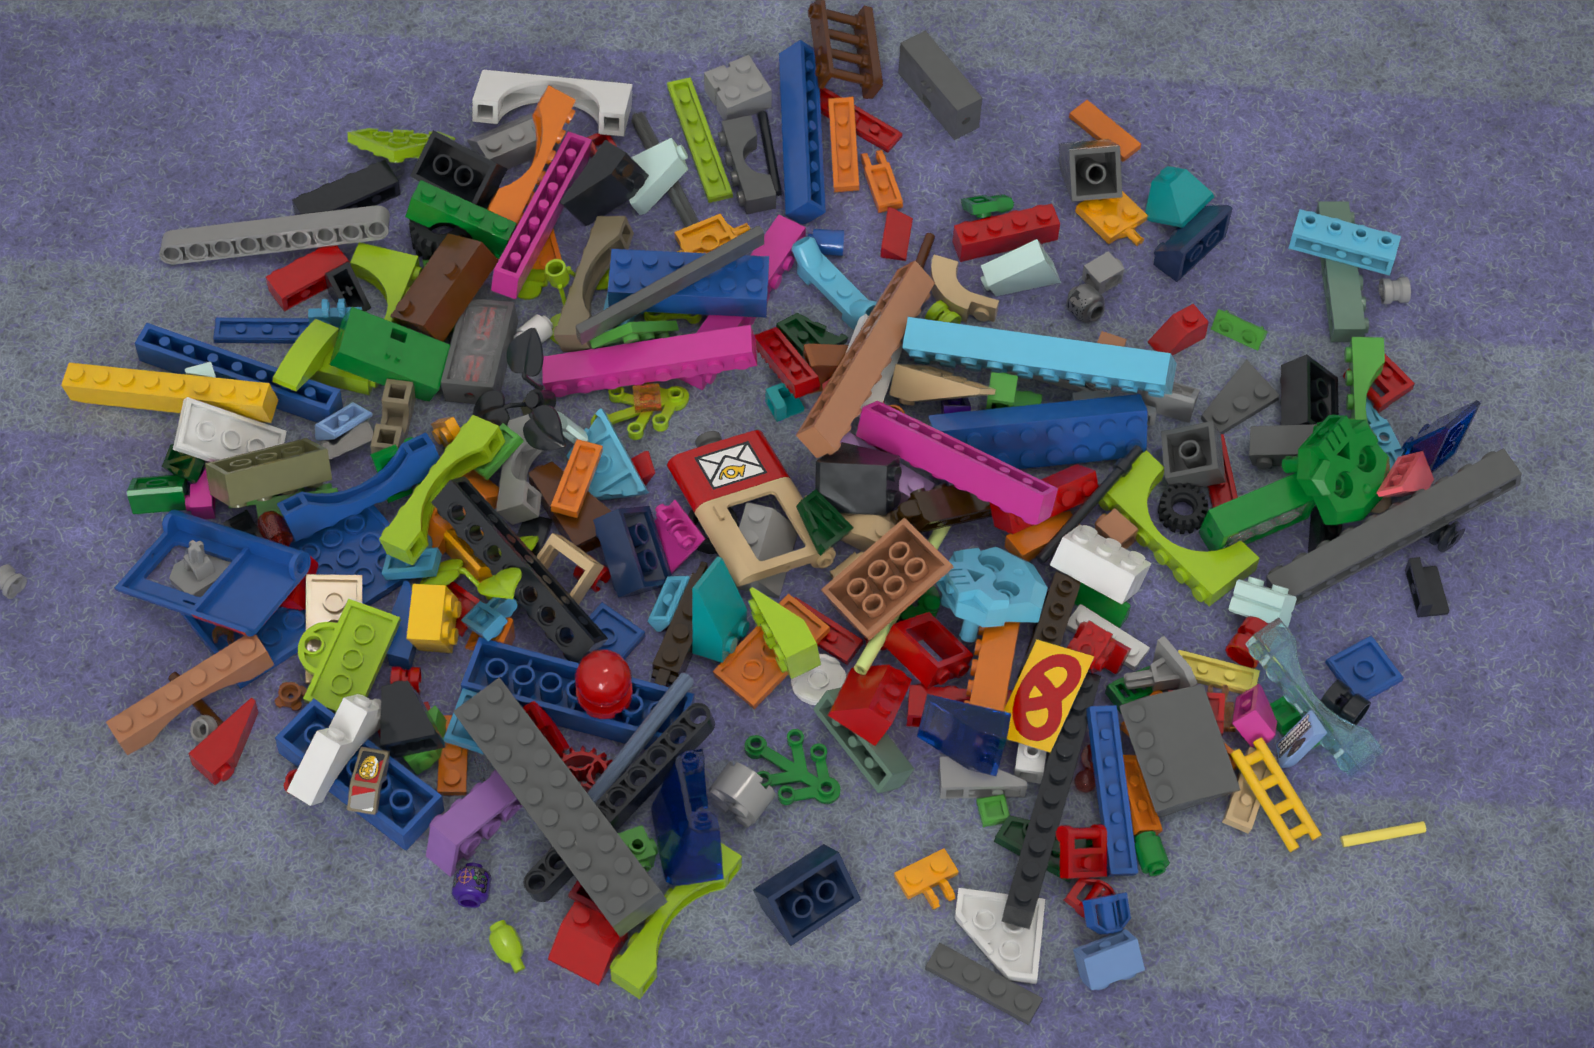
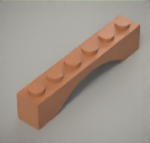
M256 634L251 637L245 635L106 721L125 753L129 755L151 743L172 719L196 701L224 687L252 680L274 666V663Z

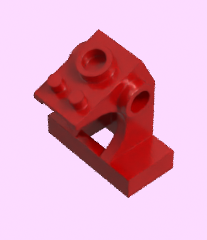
M1090 620L1080 623L1067 649L1094 656L1088 669L1091 673L1101 672L1103 668L1108 669L1114 674L1119 673L1131 651V648L1112 638L1113 634L1106 631Z

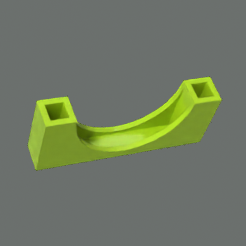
M359 242L350 262L351 267L357 278L367 281L381 292L388 304L384 319L396 323L390 315L423 270L419 265V257ZM333 350L324 357L323 367L310 378L328 386L369 396L372 388H377L379 385L329 365Z
M1146 450L1132 464V470L1125 477H1121L1099 501V505L1105 511H1112L1115 508L1138 528L1136 541L1142 547L1147 546L1154 553V557L1159 564L1167 565L1172 570L1174 578L1181 584L1185 583L1191 589L1197 601H1204L1210 607L1232 590L1238 579L1245 580L1257 570L1260 558L1241 540L1227 548L1216 551H1194L1180 547L1166 539L1154 526L1147 507V499L1150 493L1163 479L1164 466Z

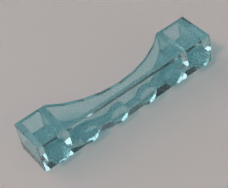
M1279 617L1255 633L1246 642L1251 656L1260 662L1266 670L1269 679L1279 686L1287 702L1297 709L1301 714V718L1313 710L1327 732L1319 741L1320 744L1329 750L1336 759L1338 767L1346 772L1350 778L1384 752L1367 728L1354 725L1340 718L1315 696L1300 668L1296 638Z

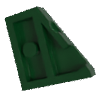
M795 313L776 324V327L802 357L805 344L844 345L848 341V337L845 334L841 333L840 336L834 335L826 331L827 326L819 322H813L808 317L799 313Z

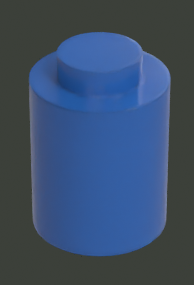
M813 229V234H808V237L816 240L823 255L843 256L844 230Z

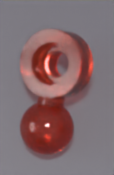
M1091 744L1087 745L1081 754V764L1084 770L1078 772L1074 778L1075 787L1083 793L1091 792L1096 787L1093 763L1090 761V758H1092Z

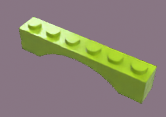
M472 415L468 422L461 427L458 435L452 443L447 445L443 455L436 464L432 465L421 484L416 486L406 504L399 509L390 525L383 530L379 540L386 554L412 566L415 564L428 546L429 522L435 508L431 502L450 480L462 477L471 470L492 461L506 442L498 425Z
M715 838L708 845L704 844L699 849L695 857L697 860L691 867H685L679 876L680 882L674 889L669 888L664 894L668 902L646 918L645 927L640 933L635 932L628 941L627 950L623 955L618 954L610 965L611 981L638 999L642 998L657 978L659 946L672 920L683 908L696 899L711 892L725 889L742 867V856Z

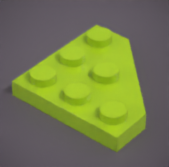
M366 128L347 132L349 143L358 146L360 150L373 152L375 156H383L392 163L404 162V159L410 157L419 158L432 131H429L428 135L425 133H414V130L393 129L392 133L378 131V128ZM438 132V133H441V134H443V135H445V136H447V137H449V138H451V139H453V140L455 141V138H454V137L449 136V135H447V134H444V133H442V132Z

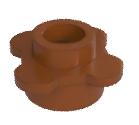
M284 682L279 687V697L275 698V704L279 708L285 706L293 711H298L302 708L301 701L307 690L304 686H299L294 682Z

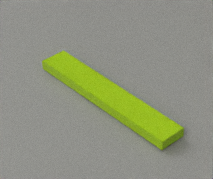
M691 77L667 82V89L708 203L733 198L732 189Z

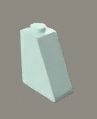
M669 138L631 157L649 177L636 195L629 199L630 204L639 215L646 214L688 170L685 162L688 156L682 145L678 146L672 138Z
M1037 239L981 265L984 273L981 281L987 291L991 289L995 296L1061 283L1053 261Z

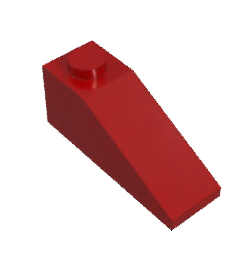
M252 697L188 753L191 764L214 785H217L221 780L223 782L227 781L235 771L234 768L238 764L259 713L256 701Z

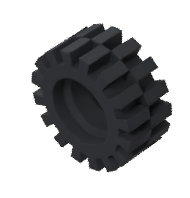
M1177 483L1176 489L1171 485L1168 491L1164 490L1160 498L1158 514L1160 522L1164 521L1163 526L1165 528L1171 526L1170 531L1174 533L1176 529H1179V534H1184L1185 530H1188L1190 534L1194 532V528L1196 530L1201 528L1208 512V499L1205 500L1206 495L1204 492L1198 494L1200 488L1195 486L1192 490L1190 489L1191 484L1187 483L1186 488H1183L1182 483ZM1178 502H1185L1192 507L1193 513L1190 515H1180L1173 510V505Z

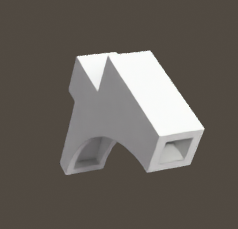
M360 694L344 697L329 728L316 731L287 792L310 806L322 803L347 762L369 737L381 729V700H370Z

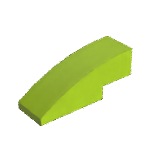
M315 319L290 348L273 376L272 382L297 391L323 367L324 357L334 349L339 328Z

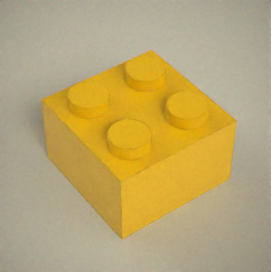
M413 584L406 639L419 651L453 653V645H457L458 629L455 626L456 618H459L461 615V602L458 601V598L446 585Z

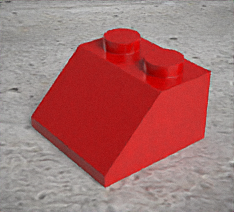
M575 901L560 925L548 960L599 986L610 969L612 961L627 941L628 932L620 937L604 915Z

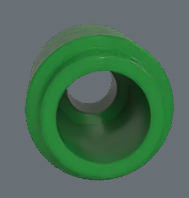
M1147 831L1137 835L1134 838L1135 851L1142 872L1144 874L1149 873L1150 876L1161 875L1170 864L1161 838L1154 831Z

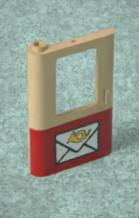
M754 430L679 453L668 461V469L717 553L723 558L737 587L787 572L803 565L811 564L814 568H826L833 563V559L836 556L833 547L821 556L817 553L796 508L803 498L762 431ZM772 494L779 501L805 547L765 561H759L727 508Z

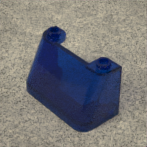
M703 749L689 750L681 753L676 758L651 804L652 820L663 876L667 883L674 886L724 879L718 818L712 812L698 811L700 807H703V809L708 808Z

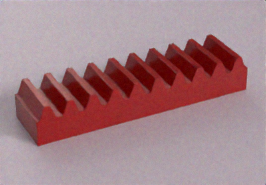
M777 327L754 335L757 352H760L761 358H764L769 368L773 369L778 379L780 378L781 382L785 383L786 388H789L790 393H793L795 399L820 390L818 375Z

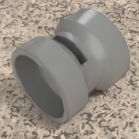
M1399 277L1397 280L1389 278L1380 279L1378 289L1383 305L1391 304L1393 301L1408 303L1410 301L1411 287L1408 277Z

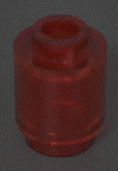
M267 511L260 515L257 520V529L262 538L286 546L292 543L293 536L280 514L276 511Z

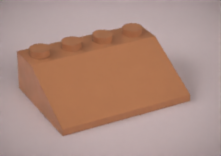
M903 518L824 586L821 591L849 624L868 640H871L954 567L915 527Z

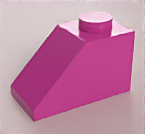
M1260 684L1236 697L1232 724L1253 748L1255 747L1253 742L1261 737L1266 744L1270 742L1276 734L1277 726L1275 715Z

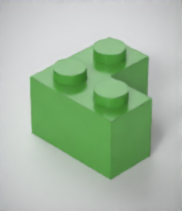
M991 372L989 387L996 389L995 395H988L986 409L1041 404L1042 394H1036L1032 391H1016L1018 376L1006 372Z

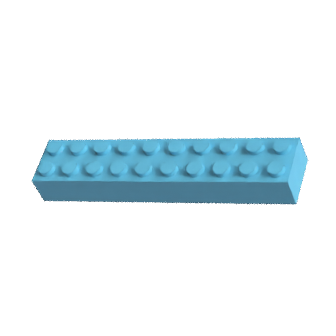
M908 317L902 346L909 354V357L915 358L914 362L921 364H930V361L940 362L941 366L955 368L956 364L965 365V369L980 372L981 368H986L996 373L1014 372L1017 373L1018 377L1033 379V375L1043 376L1044 381L1058 383L1059 379L1069 380V384L1075 386H1085V383L1096 384V388L1111 390L1113 386L1120 387L1122 392L1137 394L1138 390L1148 391L1149 396L1163 398L1164 394L1172 395L1177 366L1171 353Z

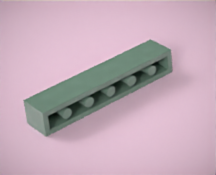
M1318 201L1315 213L1355 223L1354 212H1350L1349 201ZM1320 257L1330 341L1351 342L1352 337H1364V334L1369 331V320L1364 318L1366 298L1361 296L1363 276L1358 273L1360 267Z

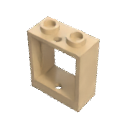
M552 533L537 555V558L548 570L558 553L561 552L585 570L570 593V596L579 605L604 566L565 537ZM552 608V613L556 617L555 611Z

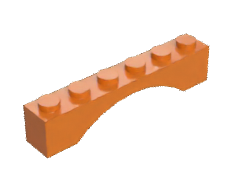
M548 85L532 115L536 130V149L532 164L522 177L497 190L487 210L516 222V226H518L524 214L525 206L529 205L535 194L533 192L535 185H540L546 173L543 171L545 164L550 165L556 154V151L552 150L555 143L559 145L566 133L562 129L564 124H569L575 114V110L572 107L576 99Z

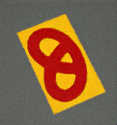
M1036 640L1004 709L1000 735H993L1051 753L1094 656Z

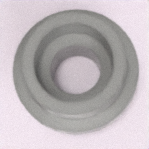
M202 715L192 722L190 732L192 737L200 743L218 726L213 717Z

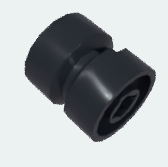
M1338 679L1323 695L1317 708L1329 717L1336 716L1338 724L1348 731H1352L1367 713L1371 702L1359 693L1353 695L1352 688ZM1343 699H1344L1346 702H1345V704L1342 706V708L1340 709V708L1338 707V705H1339V704L1343 701Z

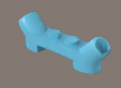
M804 237L796 241L792 245L791 251L797 261V274L807 285L813 283L842 313V320L855 330L859 318L865 314L869 316L877 302L868 300L821 253L814 238Z

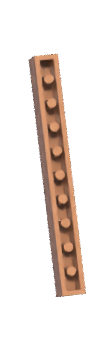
M916 261L897 269L797 432L796 436L816 458L827 453L832 455L840 448L841 439L851 430L852 426L850 424L861 413V406L871 396L872 387L882 378L881 372L891 363L893 352L901 346V339L905 335L908 317L916 318L921 312L920 307L931 296L929 292L935 282Z

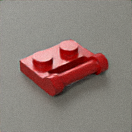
M1385 354L1382 372L1374 381L1385 395L1381 397L1370 387L1366 397L1374 404L1373 408L1380 413L1390 404L1413 390L1415 383Z
M1094 824L1084 828H1072L1069 825L1059 826L1056 830V838L1060 842V878L1107 877L1106 827L1102 824ZM1075 839H1091L1093 847L1075 848Z

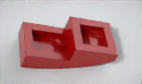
M531 701L523 707L524 711L558 755L560 751L564 753L570 749L558 727L535 701Z

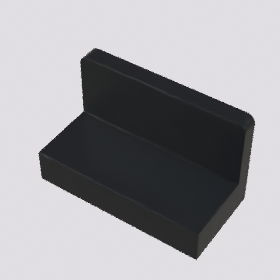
M1420 557L1409 558L1405 574L1417 617L1449 614L1450 610L1437 566L1423 567Z

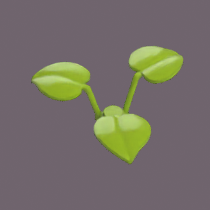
M553 259L546 264L545 270L531 269L517 297L523 300L535 299L541 294L542 287H547L550 282L552 287L559 290L564 306L567 299L563 288L570 281L569 275L575 278L576 273L572 271L570 266L566 267L562 260ZM610 268L600 279L595 290L608 289ZM561 313L554 315L550 319L553 324V335L549 338L557 345L559 344L554 338V328L558 325Z
M538 536L519 537L531 551L539 540ZM450 559L439 564L437 576L423 577L420 584L448 585L459 574H463L477 587L479 594L485 595L487 600L493 597L513 599L515 589L521 580L522 572L519 568H507L480 583L466 568L462 567L464 563L461 559Z

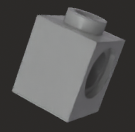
M1108 251L1084 265L1082 280L1103 294L1122 282L1124 266L1118 258H1114Z

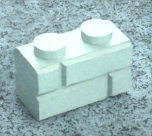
M1250 576L1248 581L1238 579L1233 592L1234 596L1231 598L1228 608L1229 611L1245 617H1257L1269 625L1287 629L1292 616L1291 612L1297 600L1295 596L1288 594L1289 589L1273 584L1271 589L1264 586V580Z

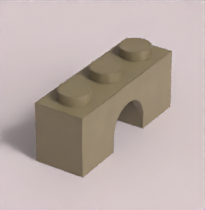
M395 379L386 380L381 400L382 419L381 424L376 423L370 446L372 453L395 444L399 449L400 445L407 438L416 401L413 382Z

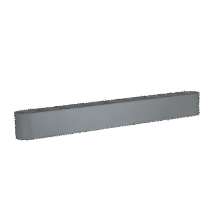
M368 206L170 230L164 233L162 237L159 256L163 262L174 265L384 239L389 232L390 213L383 206Z

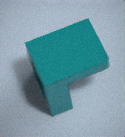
M785 383L765 389V402L776 422L804 412L805 408L800 399L794 398L793 393H790Z

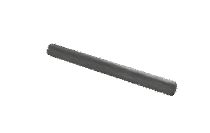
M643 112L634 113L631 121L645 149L647 150L659 144ZM677 181L667 193L686 228L698 223L699 220L679 181Z

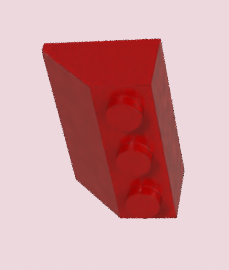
M889 664L871 666L865 675L859 674L854 668H851L828 716L876 746L892 725L912 679L906 676L903 671L895 669Z

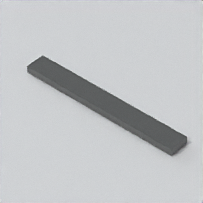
M757 225L575 326L577 339L583 345L764 245V231L760 225Z

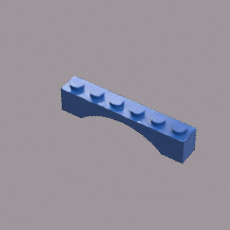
M425 432L402 443L394 457L382 470L358 486L334 493L314 494L300 492L277 503L294 540L306 539L325 527L334 526L340 520L350 515L359 514L363 509L375 503L384 502L388 497L400 491L409 490L413 485L424 480L432 465L436 464L440 457L434 443Z

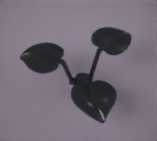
M529 328L512 340L508 346L506 357L511 371L522 373V379L535 389L526 395L525 402L505 404V397L502 392L495 390L485 392L477 400L473 409V415L500 427L502 423L507 426L510 420L506 409L529 407L533 411L529 413L530 420L523 427L526 442L538 450H558L566 447V442L563 437L559 414L554 409L556 396L550 390H543V385L537 384L528 377L537 376L542 370L544 361L539 334L536 328Z

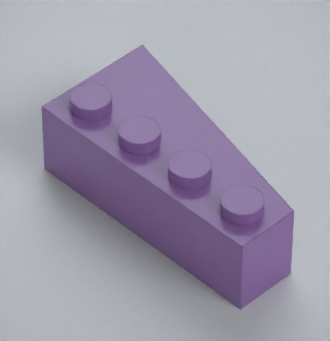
M496 770L492 772L485 782L477 783L466 797L457 799L446 813L437 815L429 825L430 832L426 857L450 877L457 870L456 864L463 857L468 861L476 853L474 850L478 847L483 837L489 840L498 831L501 820L507 822L522 807Z

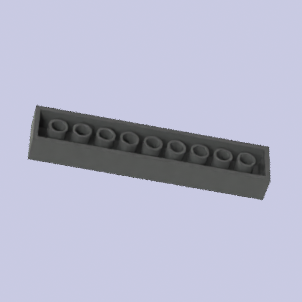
M500 677L453 711L620 937L668 902L661 890Z

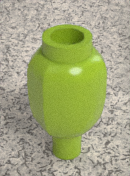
M505 920L489 927L491 931L489 942L496 955L503 962L510 963L515 973L524 970L526 967L521 960L524 948L516 929L506 924Z

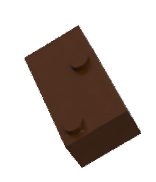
M448 233L402 300L398 302L390 317L398 325L443 342L499 260L482 242Z

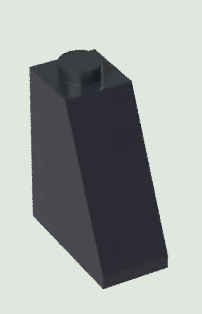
M395 681L392 684L381 686L380 745L385 751H390L389 756L392 758L445 748V742L421 697L409 681Z

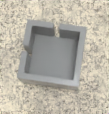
M749 55L729 62L728 68L722 65L704 72V90L713 105H717V111L723 120L750 116L771 108L772 90Z

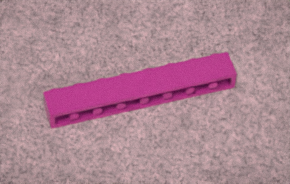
M569 131L567 132L494 268L491 291L513 299L517 298L564 209L560 201L589 161L592 139Z
M781 215L777 216L765 233L764 245L755 249L751 254L753 256H769L768 300L770 291L772 289L776 290L779 287L783 272L785 270L790 271L794 264L795 257L791 251L792 245L804 238L806 234L805 226ZM709 315L697 333L746 325L752 326L756 317ZM707 373L691 378L681 377L678 379L703 390L707 383L711 385L714 382L717 374Z
M751 325L544 356L542 367L543 385L546 390L552 391L556 397H564L569 394L590 393L595 390L616 389L628 385L638 386L648 382H664L674 378H691L707 373L717 374L727 370H744L757 366L756 339Z
M878 400L862 407L856 436L865 440L868 445L877 446L887 451V453L899 455L901 459L908 461L911 466L922 468L932 473L933 477L944 479L954 484L957 489L976 495L979 500L995 504L1002 511L1013 513L1021 517L1028 524L1037 525L1051 517L1058 488Z

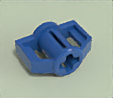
M1127 892L1082 901L1086 926L1099 935L1121 932L1131 919Z

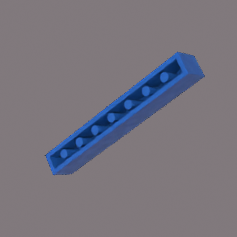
M802 40L797 41L779 53L785 212L786 216L800 224H807L826 213L820 88L818 87V79L815 75L814 48Z
M146 323L135 341L139 361L176 374L186 375V368L211 362L216 378L270 383L278 398L276 409L316 423L343 408L340 389L309 379L297 391L291 390L272 382L273 376L278 369L274 366Z

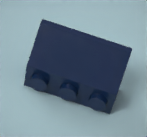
M1229 205L1205 206L1183 228L1177 227L1167 242H1161L1156 247L1153 265L1178 282L1226 237L1233 208Z
M650 506L618 508L593 519L596 536L600 540L604 560L609 568L612 585L618 598L635 596L663 587L667 576H672Z
M825 844L753 889L762 910L790 946L861 901L840 853Z

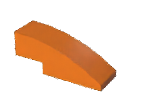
M1070 511L1062 512L1015 534L1010 533L1006 535L1004 547L1008 552L1029 562L1039 554L1073 514Z

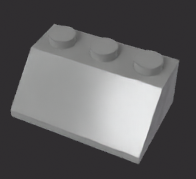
M534 112L469 138L467 141L473 151L508 169L534 158L536 149V130L532 117ZM555 143L552 150L558 149L557 143Z
M746 503L739 529L759 561H765L792 552L798 533L791 521L773 508ZM787 572L739 586L737 589L749 591L753 587L764 595L780 598Z

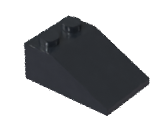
M605 140L560 203L583 225L588 226L596 221L597 216L606 215L634 197L638 190L643 187L649 175L625 151Z

